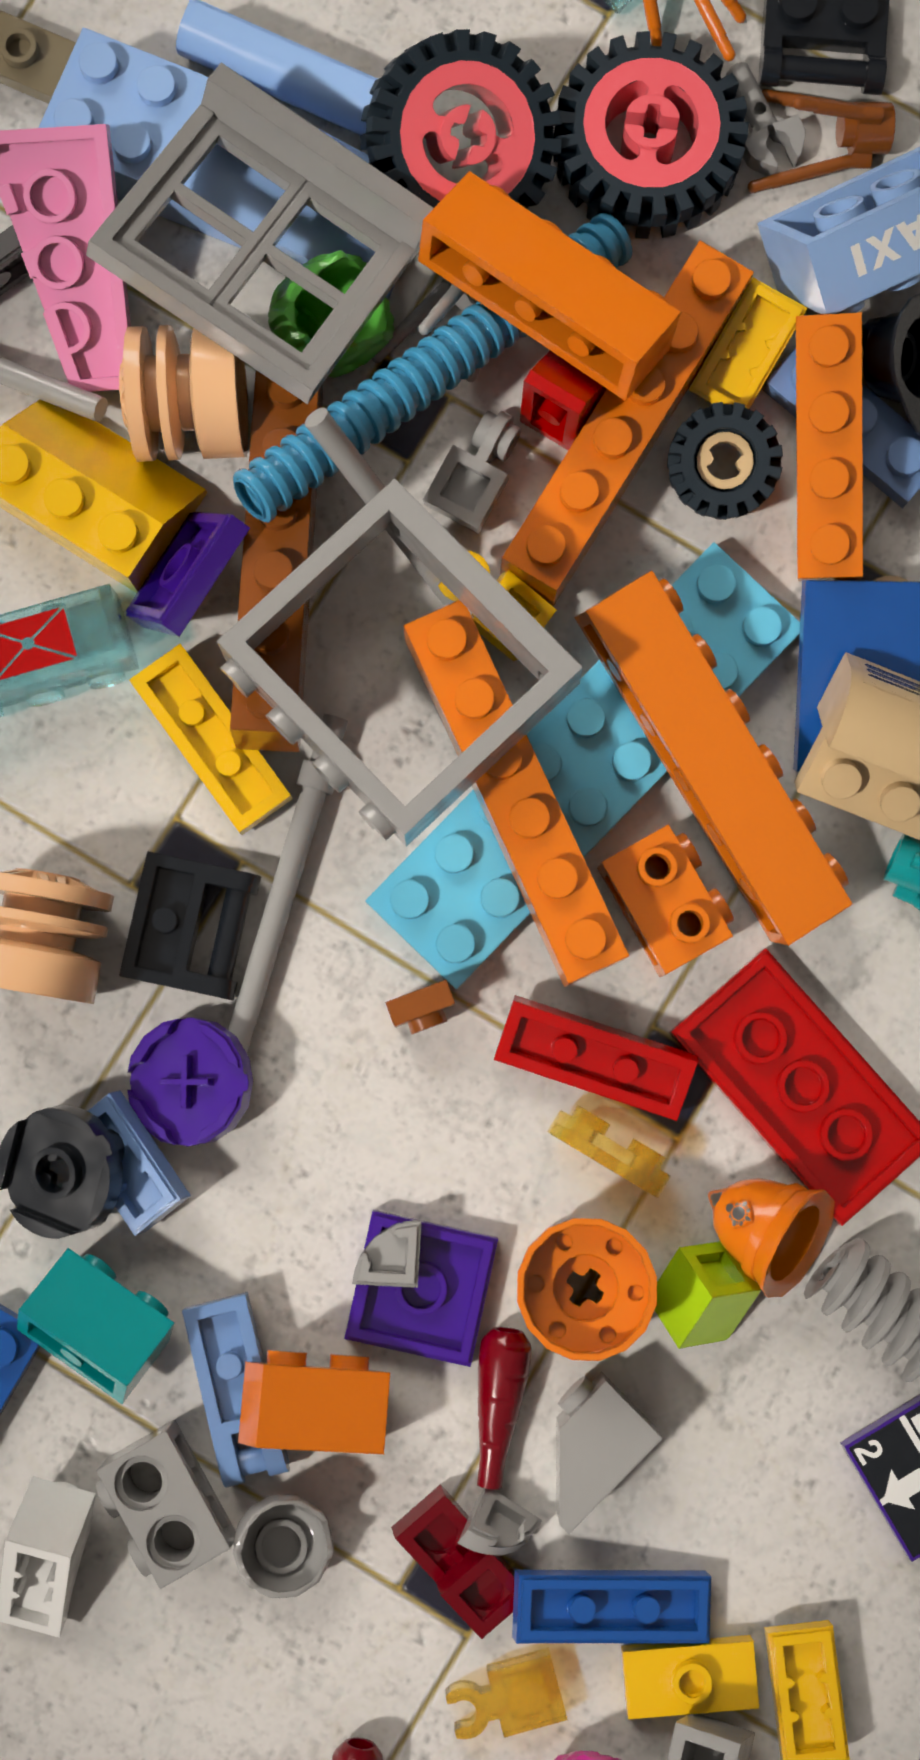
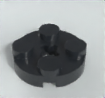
M58 1105L35 1111L25 1120L16 1122L7 1131L0 1145V1190L8 1188L10 1199L16 1206V1208L10 1209V1212L16 1221L30 1232L51 1239H60L101 1226L114 1209L121 1192L123 1182V1166L121 1161L125 1153L123 1140L117 1132L107 1129L103 1122L95 1115L76 1106ZM64 1159L69 1168V1181H65L60 1187L57 1185L58 1174L50 1170V1162Z

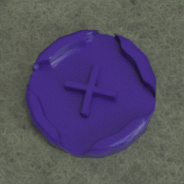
M193 1017L163 1022L144 1035L130 1057L127 1072L131 1073V1089L127 1090L129 1104L146 1130L161 1142L187 1147L216 1142L236 1128L249 1107L254 1083L250 1058L237 1036L218 1022Z

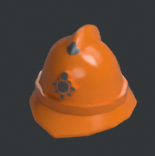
M754 1178L740 1180L724 1189L713 1190L708 1193V1199L713 1210V1226L723 1247L741 1265L745 1275L759 1284L766 1297H783L801 1282L819 1256L833 1223L835 1201L827 1191L823 1189L807 1190V1188L798 1183L787 1185L773 1180Z

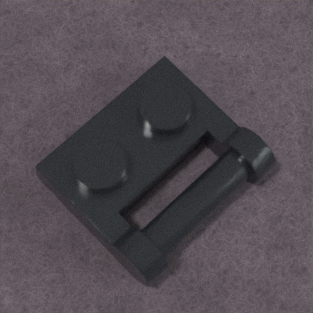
M764 0L758 85L777 87L779 81L861 87L862 94L881 95L887 71L886 42L889 0ZM782 48L863 54V61L784 55Z
M147 851L119 976L234 1001L238 982L232 981L250 896L258 894L261 876ZM208 885L226 889L208 973L204 975L190 972L189 970Z

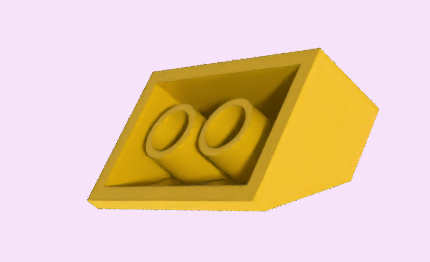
M40 399L3 423L0 427V508L135 593H138L189 513L197 510L207 494L205 488L158 459L156 461L137 462L132 451L131 442L99 422Z

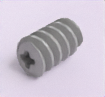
M854 1239L834 1251L823 1261L806 1285L804 1297L808 1299L820 1290H825L827 1296L822 1305L821 1312L828 1316L842 1306L848 1309L841 1328L847 1333L860 1324L865 1323L868 1328L861 1341L862 1346L870 1349L884 1339L888 1342V1345L882 1356V1362L886 1366H890L905 1356L908 1362L902 1373V1379L906 1382H913L920 1376V1289L915 1288L910 1291L911 1280L905 1273L894 1272L890 1274L891 1264L888 1259L883 1255H875L869 1258L870 1246L863 1239Z

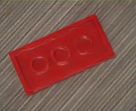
M766 948L762 949L669 1031L670 1035L686 1052L697 1055V1065L804 1187L807 1190L823 1189L827 1191L835 1201L833 1220L838 1225L843 1226L920 1157V1121Z

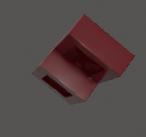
M440 1484L391 1528L398 1543L436 1582L443 1599L483 1639L513 1612L515 1571L502 1555L481 1554L458 1544L469 1516Z

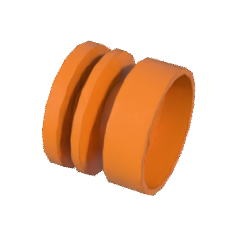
M573 1218L547 1228L528 1246L518 1269L517 1303L527 1328L546 1349L571 1360L601 1361L626 1351L647 1330L657 1306V1275L647 1250L626 1229L603 1219ZM591 1268L598 1274L594 1284L601 1290L600 1296L595 1301L585 1297L579 1304H576L570 1300L574 1289L567 1283V1279L573 1271L578 1275L584 1276Z

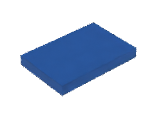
M802 580L793 769L795 771H800L823 727L817 706L845 652L920 681V581Z

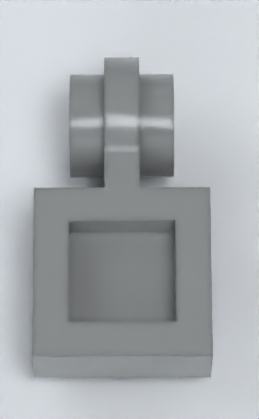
M487 411L480 420L471 440V445L479 448L475 456L452 445L423 498L424 505L479 534L509 480L508 473L494 467L490 462L495 457L505 462L516 446L522 428L513 424L514 417L504 411H500L498 415Z

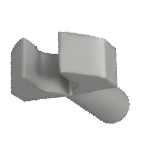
M745 62L734 64L729 68L726 76L733 73L737 79L739 86L736 98L745 97L747 105L745 116L752 127V132L747 137L743 154L746 165L765 176L776 173L778 164L766 144L769 136L773 142L780 143L785 147L787 157L793 168H795L804 146L806 129L798 114L787 119L774 115L748 64Z

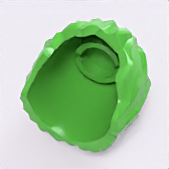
M339 250L330 254L318 255L302 265L345 294L367 262H364L360 256L346 254L343 250ZM285 276V279L274 290L268 311L269 328L273 334L302 353L333 311V308ZM386 297L328 377L337 378L365 365L393 338L395 318L390 312V302Z

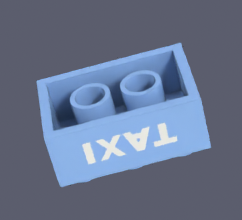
M920 147L757 223L778 292L821 315L856 313L865 306L864 300L883 291L892 292L909 288L920 281Z

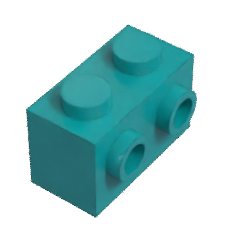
M67 1248L19 1308L17 1330L116 1401L123 1404L168 1344L175 1322L168 1318L169 1312L158 1299L144 1291H138L135 1295L116 1282L115 1272L104 1261L91 1254H85L82 1258L70 1248Z

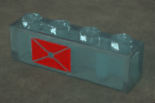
M110 584L0 614V717L4 715L3 707L27 701L30 707L52 704L65 698L64 690L87 683L90 689L111 687L126 680L125 672L139 669L120 597Z

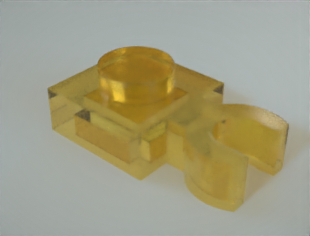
M549 1647L487 1664V1675L490 1684L480 1686L473 1681L460 1680L450 1684L445 1689L447 1704L466 1700L471 1702L476 1708L475 1713L470 1718L454 1722V1731L457 1739H471L478 1736L484 1731L489 1721L496 1719L500 1720L504 1738L568 1720Z

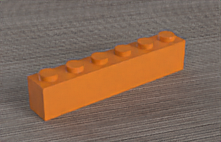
M699 240L664 296L670 305L681 311L668 353L626 401L606 389L502 556L500 575L510 570L554 607L699 373L747 289L754 274L752 270Z
M651 570L574 618L771 942L789 946L853 904L844 890V887L849 884L848 878L839 862L830 853L823 855L811 833L816 831V826L808 810L798 799L790 800L778 779L783 777V771L775 755L766 745L761 744L758 746L745 724L750 722V716L742 700L733 690L728 689L725 691L712 669L717 667V662L709 645L699 634L691 636L679 616L684 608L676 590L666 579L662 578L658 581Z
M460 600L403 625L406 645L458 756L513 706L468 608ZM525 735L472 785V788L564 987H567L629 957V954L527 735Z

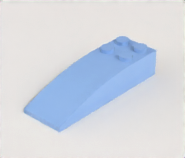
M83 27L38 128L96 124L110 125L117 199L122 201L200 106L209 77ZM324 132L329 137H331L332 139L346 147L348 150L362 158L364 161L369 163V158L366 153ZM217 144L184 184L252 232L255 231L285 192L284 189ZM171 200L159 215L236 247H242L174 200ZM307 205L275 246L301 265L318 255L330 254L339 250H343L346 254L360 256L364 262L368 263L375 251ZM394 286L392 287V289L389 291V293H388L387 296H386V298H387L388 300H389V298H390V295H391V293H392V291H393Z

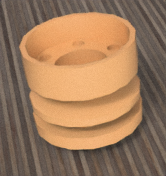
M159 325L156 339V355H154L147 327H127L124 335L123 359L119 369V392L122 417L125 427H127L132 451L136 461H156L159 447V432L162 433L164 449L168 460H181L186 431H195L203 459L247 457L249 422L245 362L195 328H193L190 342V354H180L177 338L171 325Z
M23 868L1 871L0 894L4 896L2 906H0V988L94 1004L102 963L94 958L74 952L76 939L107 937V927L80 921L82 909L111 912L114 896L98 891L84 884L79 879Z

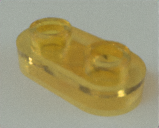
M577 1105L571 1116L559 1110L547 1130L548 1133L656 1198H659L671 1177L661 1170L666 1157L634 1138L627 1149L605 1136L610 1127L609 1123Z

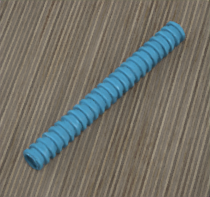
M597 214L589 223L581 225L575 233L567 235L592 253L607 258L616 269L618 266L628 263L632 257V245L626 229L617 219L609 214ZM477 301L476 305L466 307L461 315L452 317L448 321L447 326H440L434 330L432 336L421 339L417 347L407 349L402 358H395L390 361L387 369L383 368L376 371L372 380L362 381L357 391L351 390L345 393L342 402L335 401L331 403L327 410L359 453L363 455L369 450L370 443H380L386 436V433H393L398 430L401 422H409L414 418L416 411H424L429 407L431 400L435 401L442 398L446 390H452L457 387L461 379L471 377L475 369L486 366L490 358H497L505 348L512 347L519 338L526 337L527 334ZM302 424L297 428L296 436L293 434L286 435L282 438L280 447L271 446L264 454L265 459L256 457L250 461L249 470L245 468L237 470L233 475L234 490L242 505L253 517L263 522H271L275 519L277 510L286 511L291 507L293 503L292 498L295 500L303 499L309 492L308 487L311 489L318 488L322 485L324 476L333 477L338 473L339 469L306 428L305 424Z

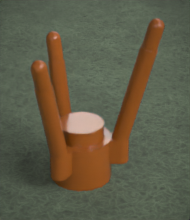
M763 89L762 93L768 103L837 117L836 144L838 147H847L848 154L752 180L748 183L747 188L749 192L756 193L846 169H870L873 154L886 155L892 148L896 123L894 105L891 102H844Z

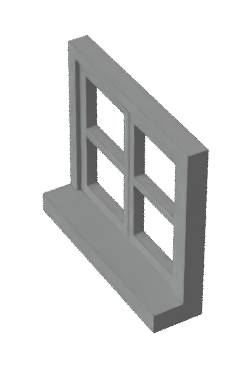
M220 63L207 79L200 106L90 238L86 256L308 404L418 253L423 219L433 210V207L238 73ZM216 144L285 190L254 232L184 185ZM171 200H174L242 246L209 290L138 243L139 239ZM306 205L375 251L372 258L345 294L275 247ZM263 261L333 308V311L302 353L230 305Z

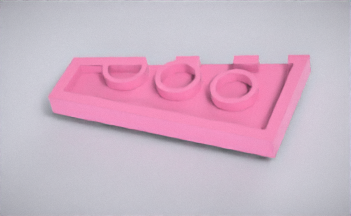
M96 124L1 130L0 198L6 214L11 218L23 251L21 253L29 277L30 279L33 278L45 311L43 315L68 383L89 392L119 390V369L123 359L124 335L126 328L131 326L127 283L86 256L90 238L118 206L110 125Z

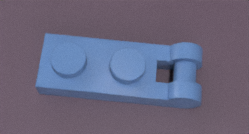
M248 1292L185 1307L182 1310L224 1487L243 1484L246 1480L245 1476L267 1471L269 1476L289 1472L290 1466L287 1450L254 1447L240 1450L236 1442L235 1434L239 1433L245 1361L265 1363Z

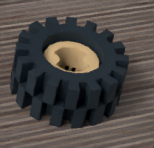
M712 403L711 406L704 409L700 408L692 413L677 429L671 441L667 459L669 480L680 501L685 506L687 505L693 509L694 513L717 520L738 518L759 507L775 490L774 487L780 479L783 468L781 467L783 451L782 445H779L776 437L778 433L773 425L770 426L763 419V414L756 409L755 411L745 408V404ZM719 444H730L740 451L741 457L735 463L736 469L739 471L737 476L721 480L709 472L707 467L714 460L710 452L712 447Z

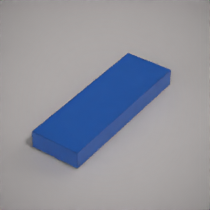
M515 1569L512 1638L516 1644L709 1643L712 1576L705 1570Z

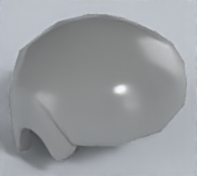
M296 1494L270 1495L250 1506L239 1521L233 1540V1555L242 1579L251 1589H256L260 1594L270 1598L298 1597L319 1583L334 1553L332 1534L327 1517L317 1506Z

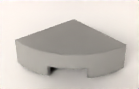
M422 1220L397 1223L376 1235L365 1247L357 1262L352 1284L418 1288Z
M484 1489L475 1502L458 1544L486 1555L510 1554L527 1543L540 1526L542 1520L499 1492L492 1489Z

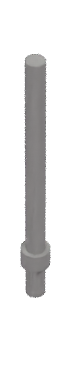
M324 714L322 721L342 741L348 721L334 715ZM314 751L310 761L303 760L296 785L302 788L228 1028L231 1033L237 1036L246 1053H248L325 796L333 795L334 788L313 767L312 762L319 757Z

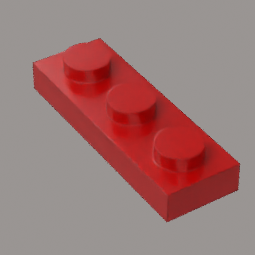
M517 995L514 996L494 1056L495 1061L675 1121L678 1120L698 1064V1057L695 1054Z

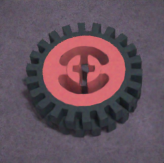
M456 29L447 34L441 32L430 36L392 59L384 68L385 73L383 76L375 80L369 91L373 96L370 104L363 108L361 121L366 122V133L360 135L361 150H367L370 165L433 208L457 183L447 180L433 168L426 156L423 138L426 139L428 151L435 162L443 164L453 161L452 169L471 166L485 160L488 170L481 179L490 185L502 188L511 199L526 209L540 203L546 194L541 190L544 183L553 181L557 167L552 166L551 161L553 155L561 154L562 139H554V126L560 125L562 122L560 110L551 112L547 99L555 96L549 82L542 85L539 83L535 75L541 69L533 59L524 62L517 56L521 48L510 41L504 44L496 42L497 35L483 31L475 35L470 34V29ZM446 90H459L470 93L488 107L494 117L495 124L491 116L483 109L469 114L471 105L468 104L460 105L438 115L433 109L434 100ZM464 124L463 135L471 139L470 147L458 150L459 139L451 135V128Z
M650 31L636 32L634 47L627 48L624 36L621 35L610 39L607 55L602 52L599 46L587 54L586 68L577 63L570 72L569 86L563 85L557 109L560 110L562 124L554 126V139H562L561 154L553 155V160L558 162L557 177L561 186L570 185L569 200L576 208L585 202L588 205L586 218L589 220L597 214L606 213L617 219L623 227L625 224L637 226L635 238L649 239L651 227L660 226L661 235L664 238L674 236L680 222H684L687 230H690L700 224L704 211L711 216L720 207L723 195L728 196L734 185L748 137L749 122H744L747 105L744 96L735 98L739 83L734 74L730 73L721 78L720 75L724 62L715 53L705 63L699 60L702 44L690 39L685 52L676 50L677 34L664 32L661 46H650ZM626 111L619 153L611 145L606 128L616 116ZM680 120L690 134L692 147L680 159L671 162ZM644 133L654 134L655 137L651 139L644 137Z

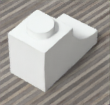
M32 1476L5 1540L0 1584V1622L60 1638L68 1616L73 1587L82 1554L90 1534L96 1493L78 1489L67 1482H52Z

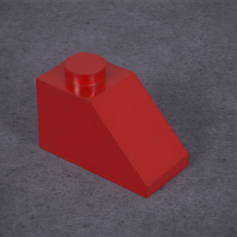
M549 350L524 379L520 422L569 450L605 393L606 388Z

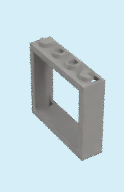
M395 478L217 640L219 648L227 661L220 669L234 683L235 687L245 697H249L256 691L273 708L266 714V717L276 730L292 745L302 738L319 756L312 762V765L326 782L338 793L348 786L366 804L358 811L372 829H375L385 840L395 834L406 847L580 684L583 667ZM387 527L539 680L406 806L397 799L254 651L259 644Z

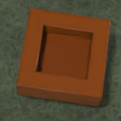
M447 980L385 1002L394 1027L397 1028L408 1024L411 1035L447 1022L444 1010L455 1006Z

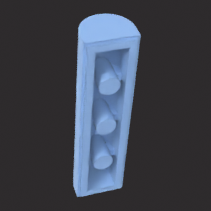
M189 0L178 29L176 40L178 55L211 70H215L220 63H223L272 97L358 135L366 133V122L361 121L363 108L370 104L373 95L369 91L378 78L201 0Z

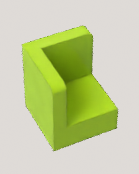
M721 1241L679 1247L657 1281V1306L654 1311L679 1349L725 1341L732 1335L761 1292V1288L757 1282L745 1275L741 1265L728 1253Z

